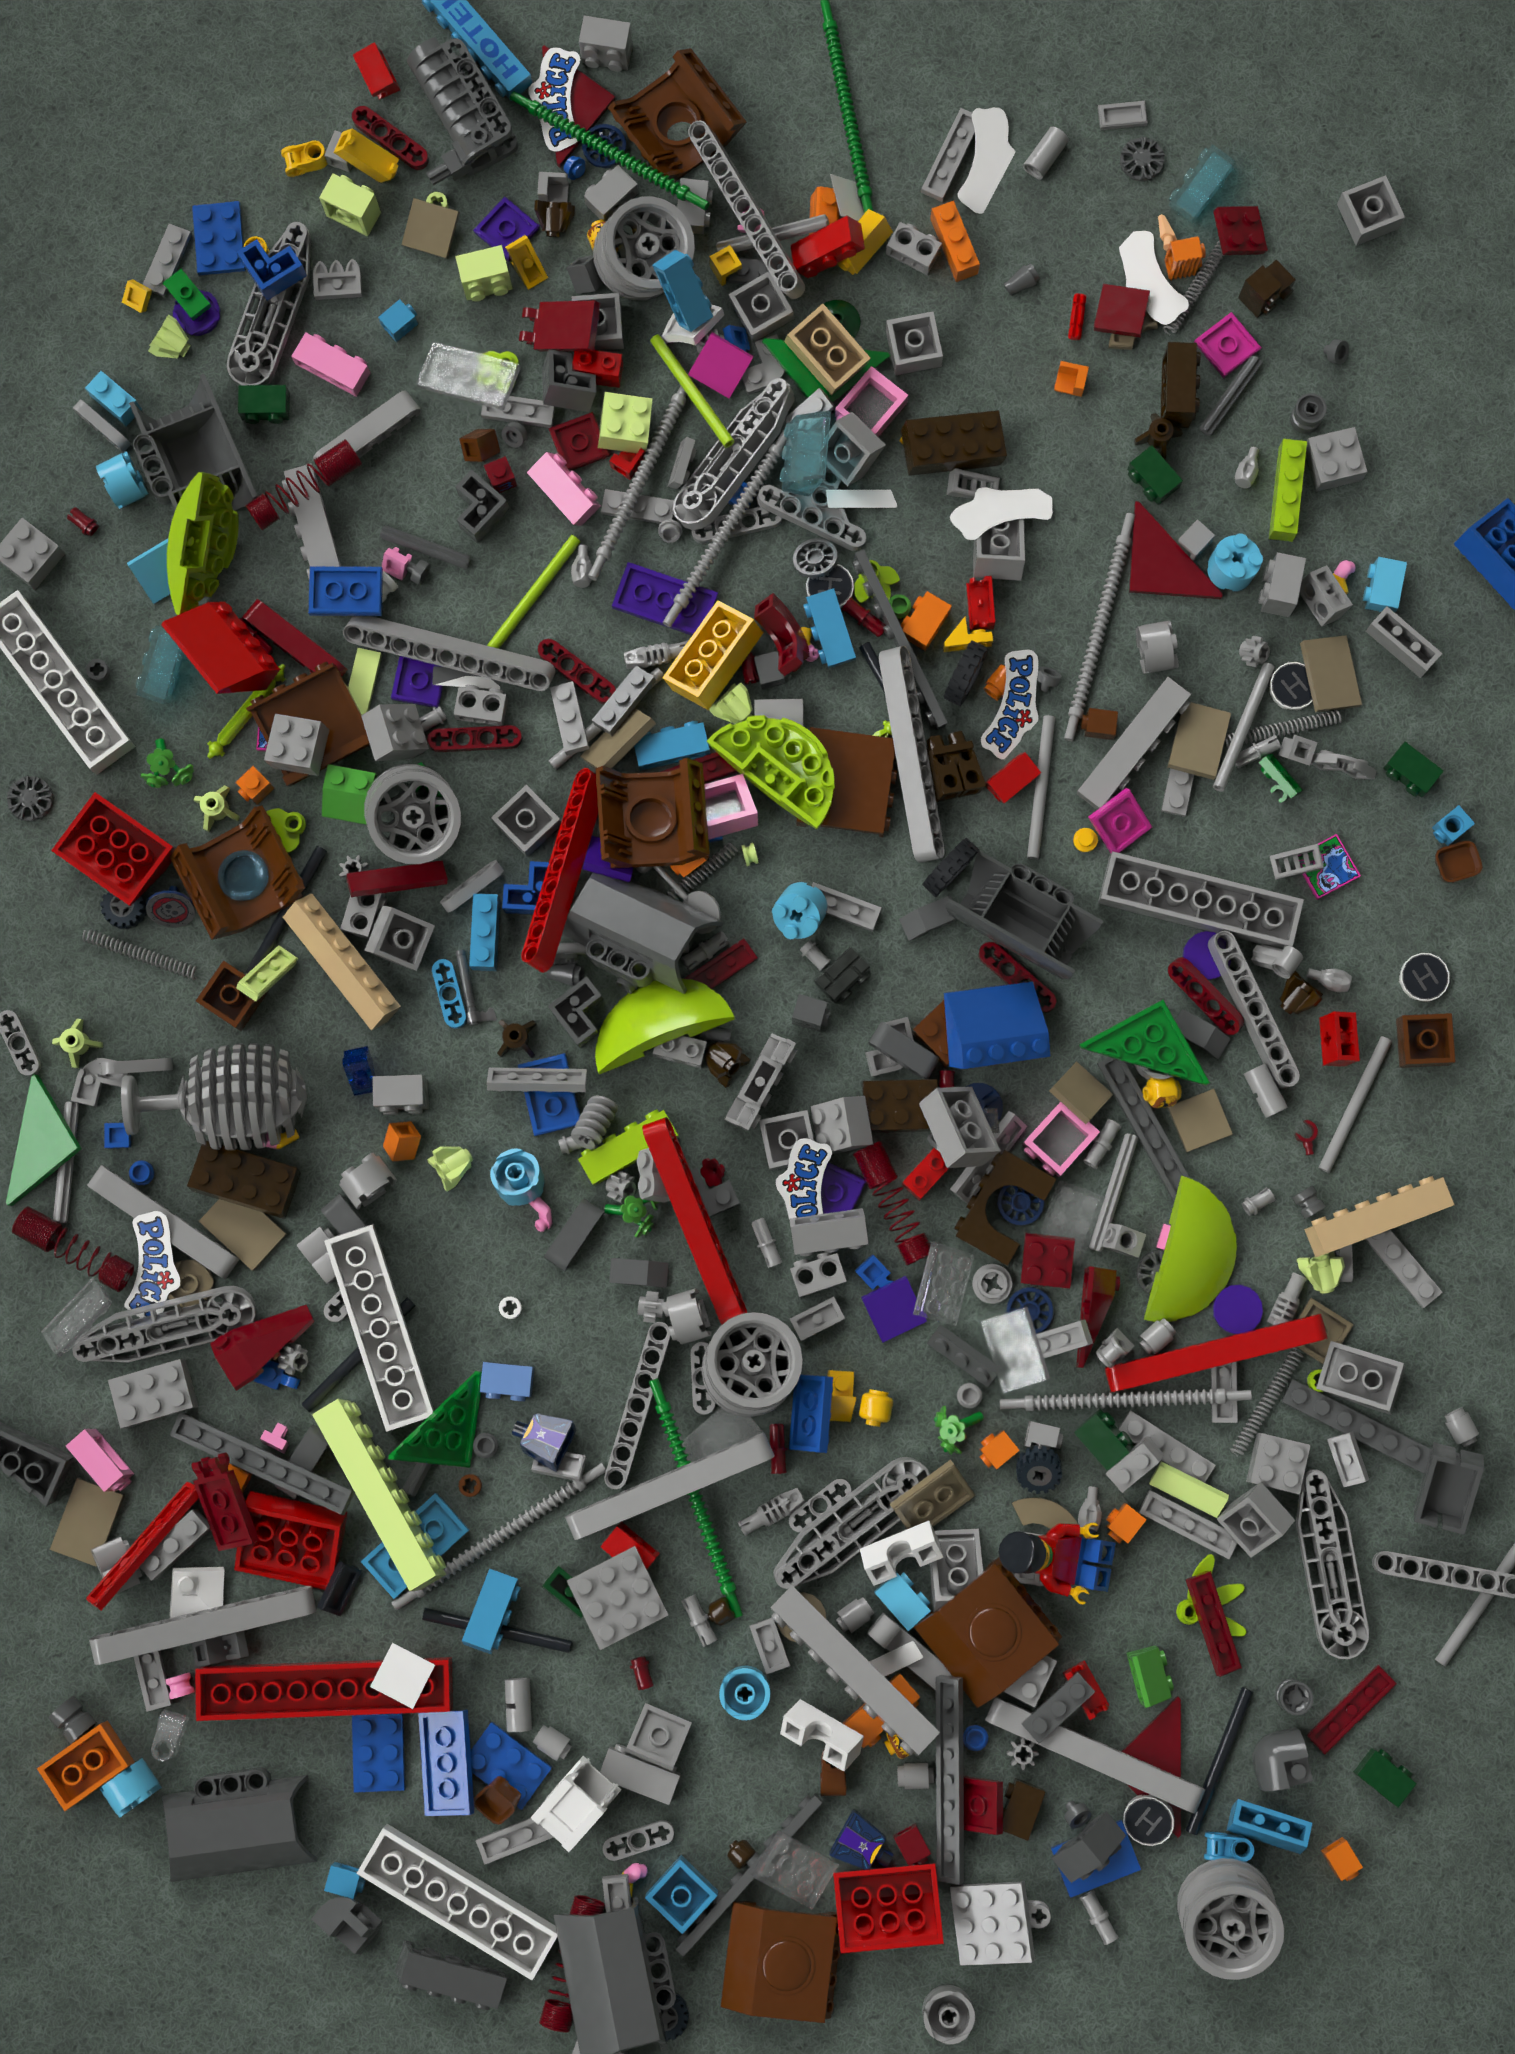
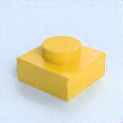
M133 279L128 280L122 303L140 313L146 312L152 290Z

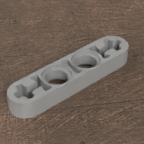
M762 507L747 509L745 514H741L742 519H738L739 524L734 525L735 530L731 531L732 536H727V538L775 528L781 524L783 518L776 516L775 521L765 518L762 519L763 524L759 525L757 513H761L762 518L768 516L769 511ZM731 514L718 516L711 523H715L716 532H720L719 524L727 521L726 516ZM752 516L756 521L755 525L745 527L742 524L743 518ZM711 524L704 527V530L712 529ZM699 529L692 530V537L697 543H710L712 538H716L715 535L713 536V531L706 532V537L701 538L700 534H696L699 532Z

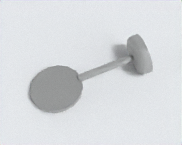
M661 866L635 867L641 874L647 873L654 868L684 899L683 903L720 920L721 911L719 904L709 893L695 891L687 895ZM717 926L706 927L696 932L701 934L710 933Z

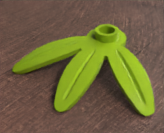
M1212 1554L1207 1555L1196 1567L1192 1576L1205 1571H1211L1212 1574L1215 1563L1214 1556ZM1228 1584L1216 1588L1221 1605L1239 1596L1244 1591L1245 1586L1243 1584ZM1189 1589L1187 1599L1181 1601L1176 1610L1179 1621L1186 1625L1199 1622ZM1187 1607L1191 1609V1614L1189 1616L1185 1615V1610ZM1226 1617L1231 1636L1243 1637L1246 1635L1247 1631L1243 1626Z

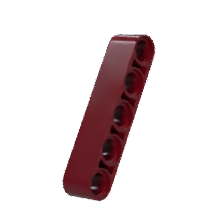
M256 599L242 616L246 623H251L255 630L259 631L267 639L270 638L273 644L285 653L288 652L292 656L291 658L303 667L306 666L311 670V673L316 672L314 668L324 662L336 664L342 677L348 671L337 659L260 600Z

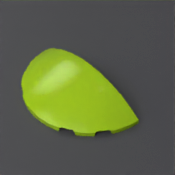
M198 472L182 494L176 507L168 536V585L177 615L198 607L199 601L204 597H211L216 592L219 586V580L216 578L223 568L229 567L237 545L239 519L238 513L232 507L233 493L228 486L223 485L219 481V477L206 472Z
M766 715L747 717L745 721L734 725L731 723L727 724L706 741L735 770L743 774L750 783L789 813L815 829H818L823 823L832 804L835 778L826 749L808 729L786 718L779 720L767 718Z
M682 979L687 989L685 994L656 980L647 987H638L632 994L628 993L620 999L603 1021L595 1049L598 1073H605L644 1057V1051L685 1034L693 1037L735 1019L734 1014L720 994H717L707 985L695 980Z
M1181 1176L1169 1221L1171 1227L1159 1272L1155 1274L1144 1320L1155 1322L1164 1318L1168 1322L1193 1316L1202 1311L1225 1288L1235 1265L1237 1251L1236 1234L1234 1233L1231 1217L1227 1209L1211 1190L1188 1177Z

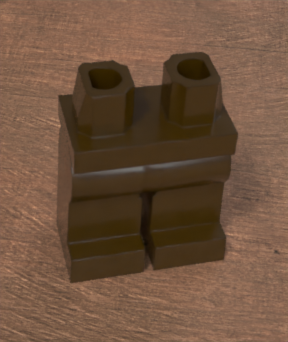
M962 731L949 734L948 740L950 745L944 746L941 735L931 736L927 740L929 764L936 790V802L975 795L986 787L976 754L973 750V742L966 741Z

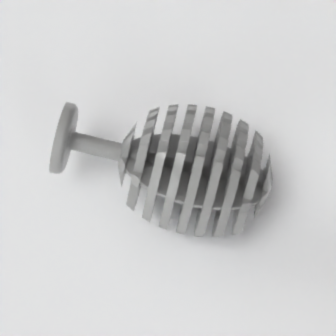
M250 1043L248 1052H246L243 1044H235L233 1046V1053H231L228 1045L220 1046L217 1056L215 1049L210 1048L204 1052L201 1068L198 1055L191 1058V1068H189L190 1080L187 1082V1080H184V1076L182 1077L178 1094L140 1097L136 1079L131 1075L123 1076L121 1083L123 1123L127 1135H135L140 1129L141 1112L180 1109L185 1122H187L189 1127L190 1124L193 1126L197 1142L205 1145V1135H208L212 1149L220 1150L222 1145L221 1139H223L226 1150L237 1149V1140L242 1150H250L252 1148V1140H254L256 1148H265L267 1132L270 1145L274 1146L281 1142L282 1125L286 1129L287 1139L295 1133V1114L297 1112L301 1113L302 1118L307 1101L305 1082L298 1069L296 1068V1071L292 1069L288 1051L280 1049V1058L277 1061L273 1045L265 1044L263 1057L260 1045L257 1043Z

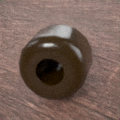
M721 1597L709 1605V1619L717 1625L722 1626L735 1618V1613L730 1609L726 1597Z
M735 1840L729 1846L730 1850L727 1857L737 1869H742L747 1866L746 1863L756 1851L747 1840L739 1842Z

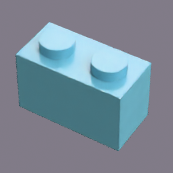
M102 371L85 387L89 395L125 426L135 418L129 404L130 402L134 401L135 405L142 410L138 402Z
M1378 557L1374 564H1370L1367 578H1371L1370 587L1366 586L1363 594V601H1367L1365 609L1382 612L1387 606L1394 613L1397 611L1407 562Z
M896 1571L897 1577L882 1583L874 1593L909 1631L931 1611L927 1607L930 1602L921 1591L916 1594L912 1590L911 1586L914 1583L904 1572L899 1575Z

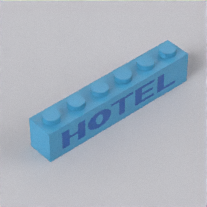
M422 0V4L427 11H433L437 15L436 19L443 29L448 28L452 32V39L462 40L474 61H477L481 66L480 71L487 80L492 79L496 83L495 88L502 97L506 95L510 100V95L513 91L521 94L531 86V74L467 0Z

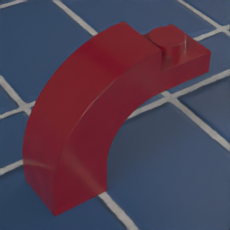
M774 593L755 606L754 619L767 631L777 647L779 654L778 670L784 676L791 671H797L803 661L810 657L806 638L796 619Z

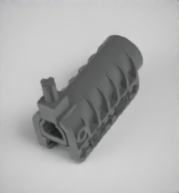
M436 37L418 45L408 56L407 63L453 141L452 145L454 149L441 156L444 161L443 164L426 173L433 186L449 176H452L454 181L466 174H477L515 153L518 149V142L512 131L510 121L462 40L453 38L440 45ZM452 47L460 48V55L456 56L454 52L452 53ZM464 66L466 67L467 72L469 73V75L465 76L463 71L461 70ZM473 80H476L479 86L476 90L471 82ZM487 105L491 111L489 115H487L484 109ZM496 119H498L501 124V127L497 128V125L494 121ZM503 141H512L510 143L511 147L507 148L506 146H503Z

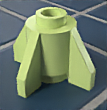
M168 314L162 327L149 345L151 347L148 351L157 357L178 359L179 356L185 357L191 345L187 343L189 338L179 322Z
M735 683L731 685L728 691L709 709L714 716L733 724L745 721L747 717L752 716L750 712L753 710L748 689L742 683H739L737 686Z
M224 785L216 792H208L202 797L195 796L194 801L200 804V808L204 812V830L209 832L214 820H221L225 816L236 821L239 820L240 816L229 810L228 803L225 800L230 790L229 787Z
M76 1019L70 1029L65 1030L59 1038H55L52 1041V1044L60 1045L64 1051L68 1052L73 1068H79V1055L87 1052L89 1047L103 1048L102 1042L89 1040V1037L82 1032V1019Z
M459 1146L439 1147L432 1151L434 1156L427 1159L428 1163L436 1169L441 1177L446 1191L456 1187L466 1171L471 1168L473 1159L467 1149L463 1150Z
M1334 1251L1311 1259H1297L1300 1271L1313 1285L1314 1290L1325 1294L1333 1292L1334 1288L1338 1286L1345 1265L1343 1257H1335Z

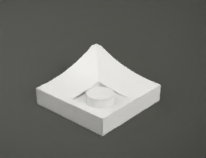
M711 304L710 310L713 317L692 332L680 327L673 313L663 332L662 339L665 343L684 342L697 345L724 316L723 309Z
M224 1567L173 1568L170 1618L223 1606Z

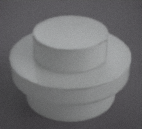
M665 520L659 525L658 534L663 541L673 543L681 536L682 526L675 520Z
M966 1383L958 1389L957 1400L963 1407L974 1408L981 1402L982 1392L977 1385Z

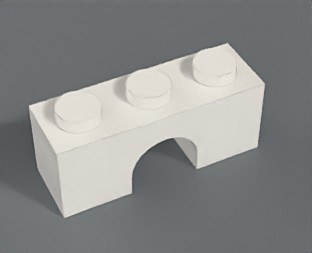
M930 1521L860 1548L864 1569L874 1586L897 1577L896 1566L904 1558L915 1557L920 1567L943 1558L938 1537Z
M801 1699L784 1715L780 1732L781 1735L800 1746L810 1739H818L825 1742L823 1760L842 1771H845L860 1755L864 1738L863 1735Z

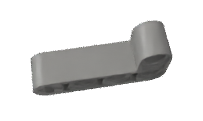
M884 1612L868 1630V1634L889 1651L914 1641L923 1658L908 1665V1667L935 1690L937 1676H952L939 1658L929 1652L926 1647L910 1636L906 1630L890 1619Z

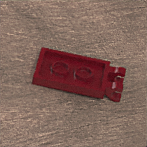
M595 300L540 302L539 309L525 307L523 308L522 318H530V321L534 322L533 332L520 331L519 341L534 345L533 349L539 352L548 351V349L555 351H594L601 303Z
M226 1452L218 1454V1457L210 1458L208 1456L201 1458V1461L192 1463V1469L197 1476L193 1483L218 1551L250 1545L259 1541L234 1469L228 1471L230 1459Z

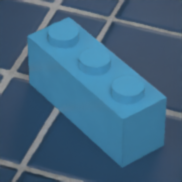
M674 250L652 265L680 327L692 332L713 317L710 310L712 307L711 302L703 294L701 289L703 284L694 273L692 268L694 263L688 254Z
M834 588L806 597L807 604L803 606L807 618L812 617L814 627H811L814 641L819 640L822 649L818 650L821 663H827L829 669L856 660Z
M698 721L687 722L684 724V727L676 729L674 726L665 727L660 730L661 732L654 734L648 732L634 746L640 771L678 763L679 760L684 758L695 759L710 754L709 745L706 742L707 736L704 723H698Z
M473 894L469 964L472 970L497 971L500 898L498 894Z
M489 1569L462 1639L464 1645L491 1655L493 1649L498 1650L503 1635L500 1634L503 1625H508L512 1614L509 1607L512 1601H517L521 1587L518 1586L517 1578Z
M1237 1799L1232 1805L1226 1831L1301 1854L1308 1846L1312 1823Z

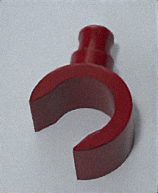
M1304 1120L1303 1122L1312 1129L1311 1137L1303 1138L1298 1133H1295L1294 1136L1299 1142L1303 1143L1306 1155L1314 1154L1313 1140L1317 1137L1318 1129L1312 1121Z

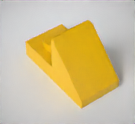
M526 235L505 247L512 260L510 263L528 290L548 278Z
M964 617L944 642V652L965 650L971 640L983 646L992 647V631L986 632L984 629H979L968 634L966 617Z
M828 1370V1377H833L830 1421L851 1422L856 1397H853L854 1372Z

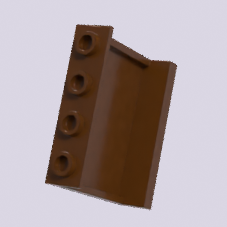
M328 662L314 668L316 672L308 676L306 673L295 677L293 679L295 683L287 687L285 684H282L272 689L273 694L266 698L263 695L250 701L252 705L246 707L247 711L252 713L267 744L275 714L321 721L329 729L320 771L327 768L328 764L333 765L370 746L362 714L336 664H328ZM281 770L286 786H292L312 776Z
M810 727L809 731L818 738L828 753L835 778L832 804L820 827L879 834V837L883 838L884 831L889 832L891 817H886L887 808H892L894 794L889 793L890 784L895 785L897 770H892L893 761H897L893 738ZM797 818L796 826L806 827L808 825Z

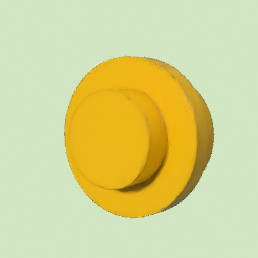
M1082 828L1075 833L1073 843L1079 851L1090 852L1096 847L1098 837L1092 829Z

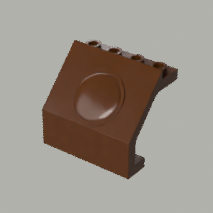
M691 48L678 50L673 56L675 63L671 68L636 95L628 99L613 101L608 107L615 121L623 127L628 138L641 151L643 158L654 169H658V173L663 172L664 177L668 175L670 179H675V182L704 161L690 137L680 141L668 139L667 132L672 125L678 122L692 124L695 121H704L716 134L724 148L747 123ZM703 132L699 138H702L705 135V132ZM716 150L711 153L710 157L716 153Z
M684 758L679 760L680 768L673 771L631 774L621 773L605 766L596 768L602 860L609 862L611 868L684 865L710 855L702 763Z
M999 1557L993 1560L975 1580L935 1612H929L914 1627L953 1677L963 1678V1690L977 1708L1005 1691L1055 1649L1062 1638L1056 1626L1050 1622L1041 1607L1035 1603L1025 1587L1020 1584L1012 1572L1002 1565Z
M753 1901L733 1902L721 2007L757 2017L825 2023V2019H830L834 2009L833 1997L837 1983V1963L840 1957L837 1912L813 1914L756 1906V1902Z

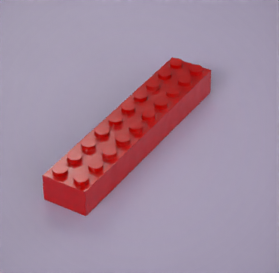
M452 1657L423 1658L435 1666L413 1709L370 1687L383 1660L201 1666L195 1669L196 1721L450 1712L453 1709Z

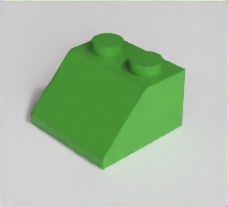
M328 764L323 784L322 817L367 825L364 816V802L369 788L374 780L378 778L376 773Z
M1155 1645L1126 1653L1141 1705L1147 1708L1172 1698L1170 1691L1174 1690L1170 1675L1166 1676L1164 1666L1167 1665V1660L1163 1650L1159 1651V1648Z

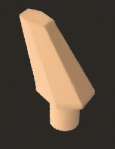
M1161 214L1158 216L1160 238L1164 242L1163 249L1167 251L1170 241H1176L1177 238L1167 218Z

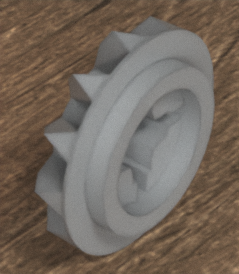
M987 1264L976 1271L972 1286L975 1295L981 1301L995 1304L1008 1297L1012 1289V1279L1004 1267L997 1264ZM997 1274L996 1284L1002 1289L993 1288L986 1293L988 1284L985 1283L983 1278L991 1280Z

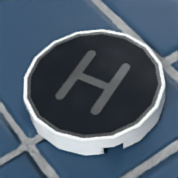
M839 564L829 572L828 576L826 575L824 578L823 576L818 577L817 580L816 578L812 580L811 577H808L806 583L807 596L834 588L840 608L852 597L854 591L852 576L847 569Z
M1298 662L1286 663L1273 673L1269 690L1276 704L1281 708L1289 710H1301L1309 706L1313 700L1304 664Z
M1419 953L1410 957L1403 964L1399 982L1403 991L1410 998L1429 1002L1439 998L1446 991L1449 984V971L1446 964L1439 957L1431 953Z
M1151 1794L1134 1797L1124 1811L1123 1824L1126 1832L1133 1840L1142 1845L1154 1846L1162 1844L1170 1837L1174 1829L1175 1820L1171 1806L1166 1801Z

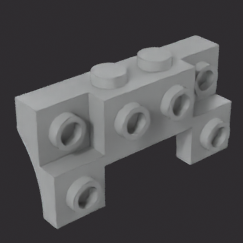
M773 1033L770 1035L724 1119L725 1121L736 1127L739 1126L746 1131L750 1127L755 1129L761 1118V1115L758 1114L760 1107L765 1108L772 1096L768 1093L771 1086L778 1085L784 1074L780 1072L782 1066L786 1062L791 1063L797 1052L794 1049L795 1042Z

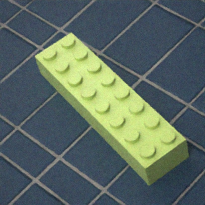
M337 1399L312 1414L409 1591L422 1590L447 1575L444 1571L446 1565L439 1554L436 1556L432 1549L434 1543L428 1533H423L419 1526L422 1524L420 1517L415 1511L410 1510L407 1504L409 1502L407 1494L403 1489L399 1490L395 1483L397 1480L395 1472L391 1467L387 1468L383 1461L385 1455L378 1445H374L371 1439L373 1437L371 1429L367 1424L363 1425L359 1418L361 1411L356 1403Z

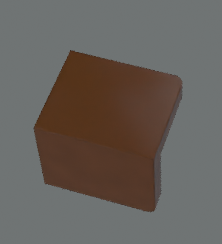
M476 429L459 438L465 461L482 462L500 452L495 429Z

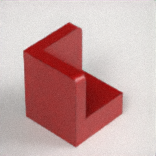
M641 448L638 453L621 451L619 455L614 453L609 460L610 467L631 480L638 467L641 466L640 462L644 460L645 450Z

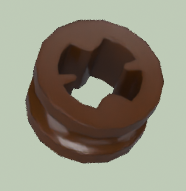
M474 1474L463 1476L459 1481V1491L467 1497L476 1496L482 1488L480 1478ZM471 1478V1481L475 1480L477 1483L474 1486L475 1491L473 1493H469L470 1490L465 1491L464 1486L467 1484L466 1479Z

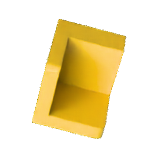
M730 245L710 256V268L721 286L726 284L727 276L742 269V264Z

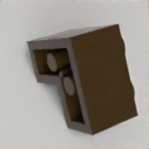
M1276 259L1267 268L1262 265L1245 280L1238 298L1257 318L1263 313L1268 315L1276 307L1275 302L1280 298L1285 300L1294 291L1292 287L1296 279Z

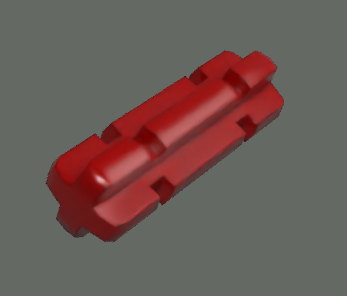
M1076 293L1073 297L1068 338L1071 340L1081 339L1087 298L1085 294Z

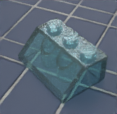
M823 411L796 415L790 423L786 424L784 437L787 440L782 451V459L785 462L780 473V481L783 482L782 491L809 497L825 480L831 412Z

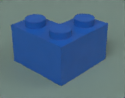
M257 239L237 251L242 264L267 301L307 276L302 263L290 246L271 258L268 257Z
M530 861L528 885L504 884L502 909L505 913L534 914L549 862Z

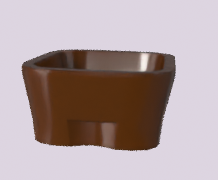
M1462 841L1437 850L1435 854V863L1438 867L1440 878L1445 883L1476 876L1481 873L1483 868L1478 850L1471 841Z
M498 1776L474 1797V1806L488 1820L499 1825L514 1813L521 1798V1793L512 1787L505 1778Z

